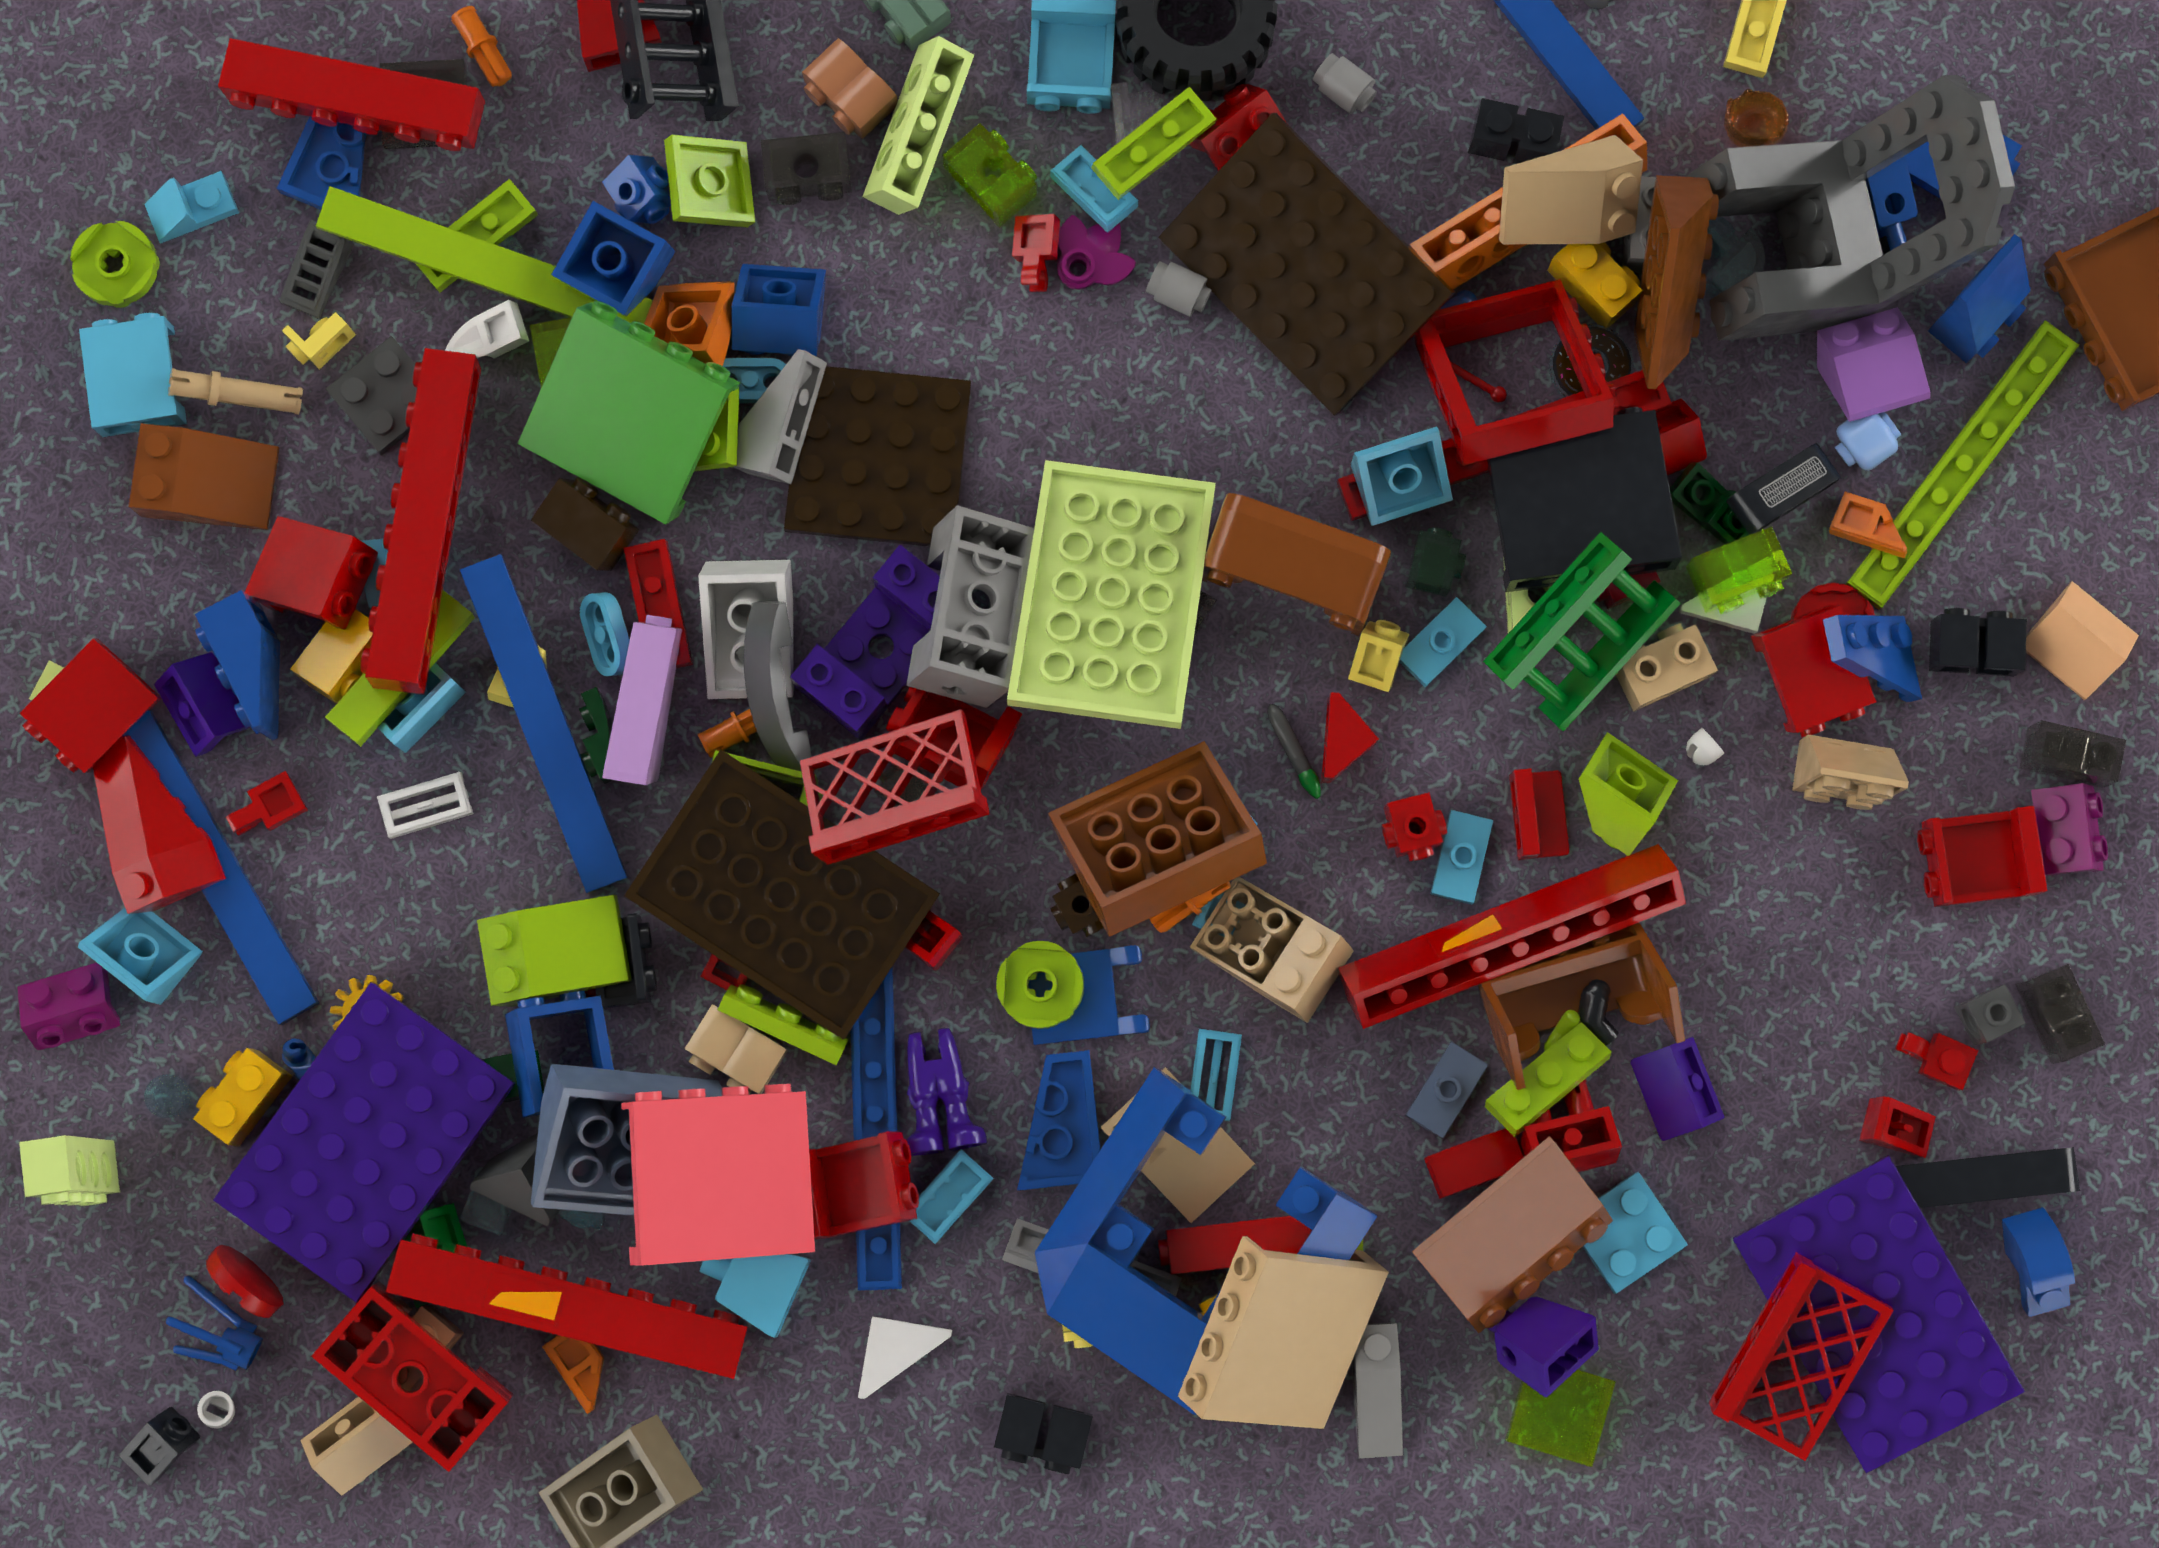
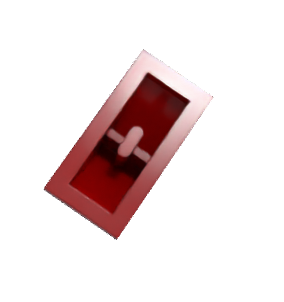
M1331 692L1327 700L1321 783H1331L1374 747L1379 740L1343 696L1336 692Z
M929 910L905 948L936 972L963 937L956 928Z
M1891 1097L1870 1098L1859 1141L1926 1158L1936 1116Z

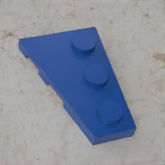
M1090 1050L1046 1055L1017 1191L1079 1184L1100 1152Z

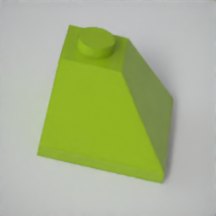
M1607 732L1579 777L1592 831L1610 847L1630 856L1656 822L1679 780Z

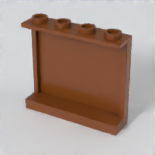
M2159 207L2063 253L2059 250L2043 264L2046 268L2044 276L2048 286L2052 291L2059 292L2066 305L2064 307L2066 320L2072 328H2078L2085 341L2084 352L2087 359L2093 366L2098 365L2105 378L2104 389L2108 398L2113 403H2118L2122 411L2159 394Z

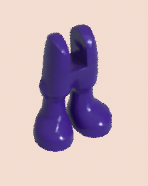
M950 1028L938 1029V1050L941 1053L942 1059L925 1061L926 1049L922 1042L921 1032H913L908 1036L909 1086L906 1093L909 1096L912 1107L916 1110V1130L906 1139L910 1146L911 1156L929 1155L945 1151L936 1108L939 1099L942 1100L946 1110L947 1137L950 1151L968 1149L988 1143L984 1128L973 1124L967 1111L966 1101L968 1098L969 1082L964 1077L958 1049Z

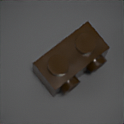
M579 477L575 481L559 478L531 521L596 570L612 571L623 555L624 548L629 546L640 529L629 522L632 516L625 509L613 502L606 505L598 499L596 495L599 491L587 481Z

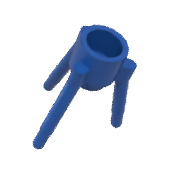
M186 1276L184 1283L237 1328L234 1330L228 1327L222 1337L187 1322L168 1317L165 1321L167 1325L217 1346L216 1351L219 1353L180 1345L174 1346L173 1352L195 1359L222 1364L235 1371L238 1367L247 1370L262 1344L263 1338L254 1334L258 1326L241 1318L203 1285L199 1284L191 1276Z

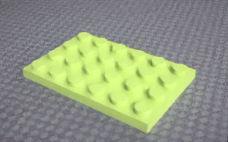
M1045 460L1007 696L1008 706L1181 729L1216 483Z

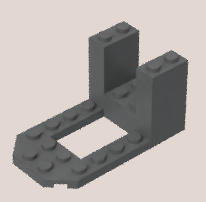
M1943 75L1843 140L1726 148L1685 177L1708 178L1712 193L1718 194L1719 198L1717 217L1776 212L1778 232L1782 237L1787 259V270L1755 272L1709 300L1711 320L1715 325L1718 341L1817 332V330L1872 315L1997 246L2003 229L1997 223L2002 205L2010 204L2015 184L1995 100L1985 93H1975L1967 87L1968 82L1959 75ZM1929 142V152L1933 159L1939 185V195L1943 202L1946 219L1883 255L1866 179L1924 143Z

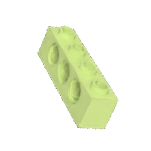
M940 36L918 45L862 196L863 198L898 215L919 207L974 54Z
M64 1135L19 1142L25 1197H40L41 1205L67 1204V1206H89L107 1203L106 1194L120 1193L114 1140Z

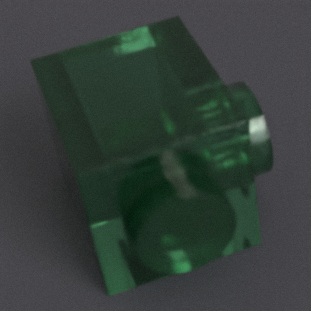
M1430 527L1427 532L1420 530L1415 540L1405 587L1446 597L1451 589L1453 578L1460 579L1466 560V554L1459 553L1462 540L1452 538V532L1441 528Z

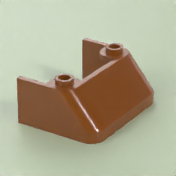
M1228 493L1224 499L1205 555L1202 581L1207 582L1208 580L1211 583L1226 588H1231L1232 583H1242V580L1324 608L1323 612L1330 617L1329 623L1343 630L1352 631L1351 634L1359 636L1366 623L1391 551L1381 544L1243 495Z
M1640 923L1633 924L1478 985L1498 1053L1517 1090L1526 1088L1521 1061L1530 1058L1540 1049L1541 1042L1538 1032L1554 1028L1567 1010H1574L1578 1013L1581 993L1589 982L1595 979L1605 981L1610 987L1611 993L1607 1012L1619 1009L1627 1021L1639 1025H1646L1663 1019L1676 1043L1685 1041L1677 985Z

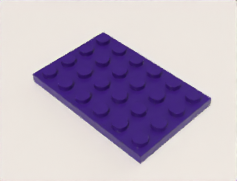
M370 982L213 1201L354 1302H358L396 1252L400 1239L404 1240L516 1083L378 985Z
M1889 1155L1733 1237L1734 1243L1767 1300L1797 1252L1812 1260L1814 1265L1893 1308V1313L1833 1413L1835 1420L1866 1473L2025 1392ZM1818 1279L1809 1295L1813 1310L1839 1303L1835 1288ZM1842 1292L1844 1301L1854 1299ZM1806 1302L1799 1313L1808 1311ZM1867 1305L1846 1309L1852 1331L1870 1327L1878 1314V1311ZM1841 1311L1816 1317L1822 1339L1847 1333ZM1811 1319L1793 1323L1787 1332L1793 1346L1817 1341ZM1864 1337L1855 1339L1857 1348ZM1850 1341L1824 1347L1830 1369L1848 1364L1853 1357ZM1819 1349L1798 1354L1809 1374L1825 1370ZM1841 1375L1833 1377L1835 1385L1837 1384ZM1828 1379L1815 1381V1385L1826 1402L1831 1394Z

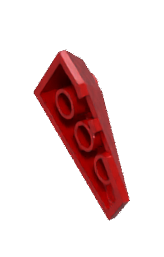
M130 736L121 737L93 766L111 870L127 914L152 912L226 879L211 838L202 827H197L184 811L186 806L179 797H173L160 781V773Z

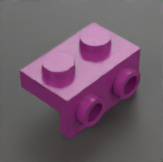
M2084 783L2031 790L2045 876L2083 871H2103V861L2108 859V846L2105 836L2099 834L2098 818L2103 816V803L2100 793L2095 792L2093 786Z
M98 963L17 986L20 1026L37 1050L54 1048L63 1043L89 1035H97L103 1031L120 1026V1017L111 1005L108 971Z

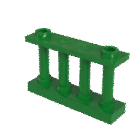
M1602 532L1595 537L1483 661L1511 689L1514 690L1524 680L1541 694L1545 700L1538 708L1563 732L1681 604L1655 580L1645 589L1624 570L1632 558ZM1611 582L1634 602L1617 621L1594 603ZM1581 615L1604 634L1587 654L1564 635ZM1552 647L1575 666L1558 686L1535 667Z

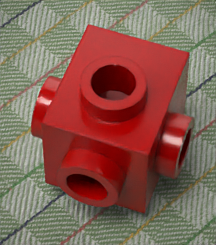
M1430 792L1389 802L1384 807L1387 823L1381 825L1383 837L1387 848L1395 849L1397 858L1408 855L1409 861L1413 862L1435 855L1433 848H1437L1443 843L1442 835L1447 834V827L1441 809L1434 810ZM1409 824L1416 825L1420 830V834L1412 833L1409 829Z

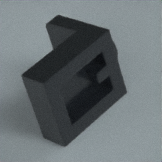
M169 1407L148 1421L119 1456L150 1487L165 1474L184 1451L200 1439V1435L184 1416L180 1415L173 1407Z

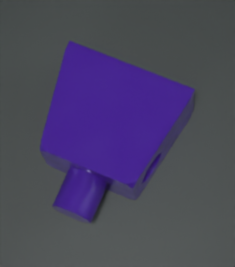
M1537 1296L1529 1298L1513 1313L1507 1310L1504 1318L1497 1325L1487 1328L1494 1332L1497 1360L1500 1365L1546 1398L1599 1350L1595 1316Z

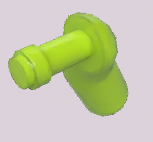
M1567 1010L1545 1042L1544 1052L1578 1025L1580 1016L1576 1011Z

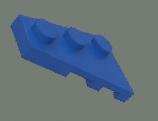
M309 116L276 189L280 194L319 210L322 209L329 186L360 197L366 134L355 130L353 125L337 122V126H325L314 122L311 119L312 117Z
M1836 615L1823 619L1831 661L1861 678L1870 676L1876 679L1877 687L1885 691L1892 689L1898 691L1899 699L1905 702L1922 699L1911 649L1912 633L1906 624L1905 616Z

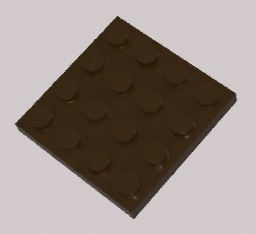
M826 366L792 483L789 484L784 531L788 533L930 547L933 528L951 510L959 505L971 381Z

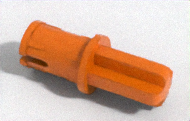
M474 6L461 8L452 15L451 21L468 46L466 52L469 58H475L491 86H503L512 78V72L496 47L498 43L496 37L489 35Z
M750 709L739 715L733 711L730 713L731 717L712 728L698 733V737L710 758H713L715 750L724 751L743 740L746 743L750 741L749 735L757 731Z
M1228 881L1149 919L1160 933L1166 932L1194 912L1197 915L1202 913L1201 908L1216 896L1231 888V884Z

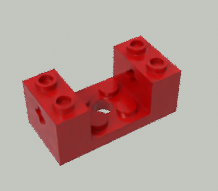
M378 1281L368 1289L311 1357L446 1471L450 1472L507 1405L514 1394L481 1366L474 1371L411 1318L408 1314L412 1311V1308L395 1294L387 1293V1287ZM414 1366L422 1372L423 1384L421 1388L415 1391H408L401 1387L398 1375L402 1368Z

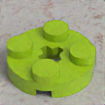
M116 221V223L105 225L98 223L90 226L79 235L71 249L70 260L73 262L72 276L78 288L91 300L116 308L127 307L132 302L142 298L154 284L160 266L159 258L150 239L139 228L125 221ZM120 254L123 255V267L119 271L107 273L106 271L109 266L105 262L106 258L109 256L117 258Z
M1032 941L1018 947L1001 964L996 980L997 995L1007 1013L1020 1024L1037 1029L1051 1028L1070 1019L1080 1005L1084 994V976L1075 957L1061 946L1048 941ZM1043 972L1045 973L1046 980L1053 983L1052 989L1046 990L1044 997H1036V991L1028 986L1029 980H1036L1038 973Z

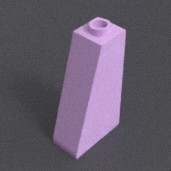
M646 615L645 623L633 622L602 778L641 785H648L657 782L659 779L676 662L682 634L681 628L671 627V618Z

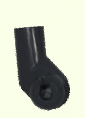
M1595 979L1589 982L1581 993L1578 1014L1580 1021L1606 1046L1616 1039L1619 1032L1605 1017L1611 993L1610 987L1605 981Z

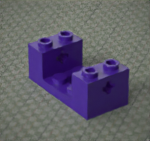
M899 545L873 576L875 588L827 646L823 649L820 645L816 644L791 674L790 679L794 687L861 741L906 687L913 645L931 631L940 576L902 545ZM879 636L888 637L894 644L892 654L884 659L875 658L869 652L870 643Z

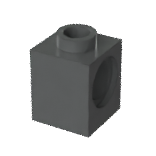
M2005 984L1992 987L1954 1006L1973 1045L1988 1043L2026 1024Z

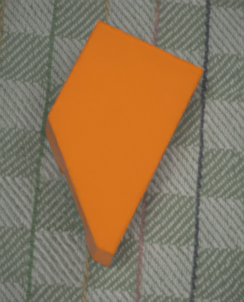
M1844 492L1829 527V534L1905 559L1907 547L1893 523V518L1886 504Z
M557 1335L544 1344L542 1348L580 1405L589 1414L595 1409L604 1355L596 1344Z

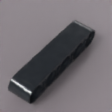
M2074 1147L1896 1166L1919 1208L2080 1191Z

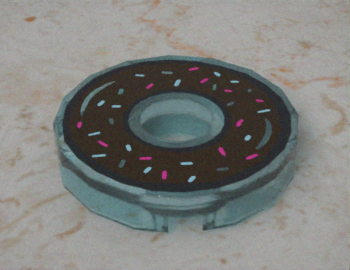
M1587 324L1592 338L1591 349L1594 354L1600 353L1604 362L1606 382L1632 374L1634 369L1632 352L1624 338L1609 327ZM1559 339L1552 349L1548 369L1551 383L1558 394L1565 398L1579 393L1583 389L1562 341Z

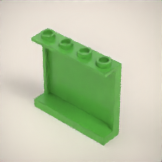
M600 301L587 303L577 307L517 444L658 521L668 524L681 514L686 503L682 496L729 393L738 389L740 382L729 377L731 373L725 367L713 362L705 364L692 357L693 352L688 347L677 342H669L668 344L655 337V331L651 327L636 321L629 323L618 317V311L612 306Z

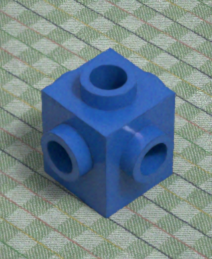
M628 155L602 181L615 201L614 206L617 212L631 222L653 224L662 220L669 213L671 200L668 173L657 163L654 157Z

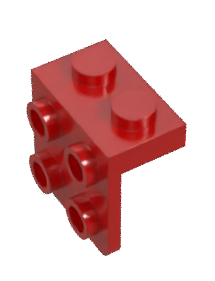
M1250 84L1238 85L1226 93L1224 96L1225 101L1214 110L1209 109L1217 118L1215 124L1189 145L1194 149L1207 153L1217 171L1230 160L1272 113H1277L1286 122L1266 89Z

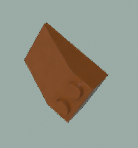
M140 423L128 507L144 518L268 530L279 447L188 428Z

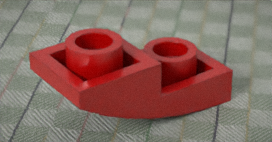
M1505 1128L1425 1157L1424 1160L1439 1199H1443L1500 1178L1524 1157L1516 1137Z

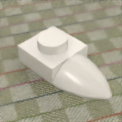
M507 300L473 317L453 335L445 351L476 354L477 358L483 356L496 358L529 342L518 304Z

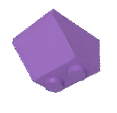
M1898 307L1817 330V369L1849 422L1930 399L1931 392L1915 334Z

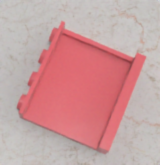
M791 1084L764 1085L765 1094L749 1095L748 1086L722 1088V1096L706 1097L705 1089L678 1090L679 1099L662 1100V1091L635 1093V1101L621 1103L622 1110L629 1109L636 1239V1247H629L630 1265L644 1266L815 1252L806 1091L791 1092Z

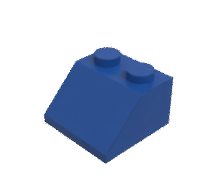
M592 201L551 275L589 297L612 306L618 313L627 316L655 289L676 251L666 240Z
M742 264L732 302V350L745 351L754 355L765 352L781 353L792 357L800 349L817 356L821 338L826 270Z

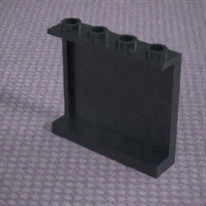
M1640 407L1625 408L1618 411L1617 415H1613V428L1487 459L1506 568L1503 574L1505 593L1552 586L1600 532L1632 558L1630 563L1624 568L1630 576L1675 570L1682 559L1655 410L1642 411Z

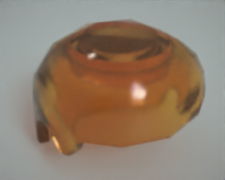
M1746 89L1737 98H1729L1727 101L1724 128L1730 141L1737 147L1776 145L1786 135L1789 125V114L1783 101L1772 93Z

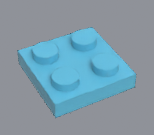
M1635 1172L1598 1197L1613 1219V1222L1608 1225L1606 1232L1601 1238L1595 1242L1586 1243L1583 1248L1613 1293L1617 1294L1685 1248L1688 1244L1639 1172Z

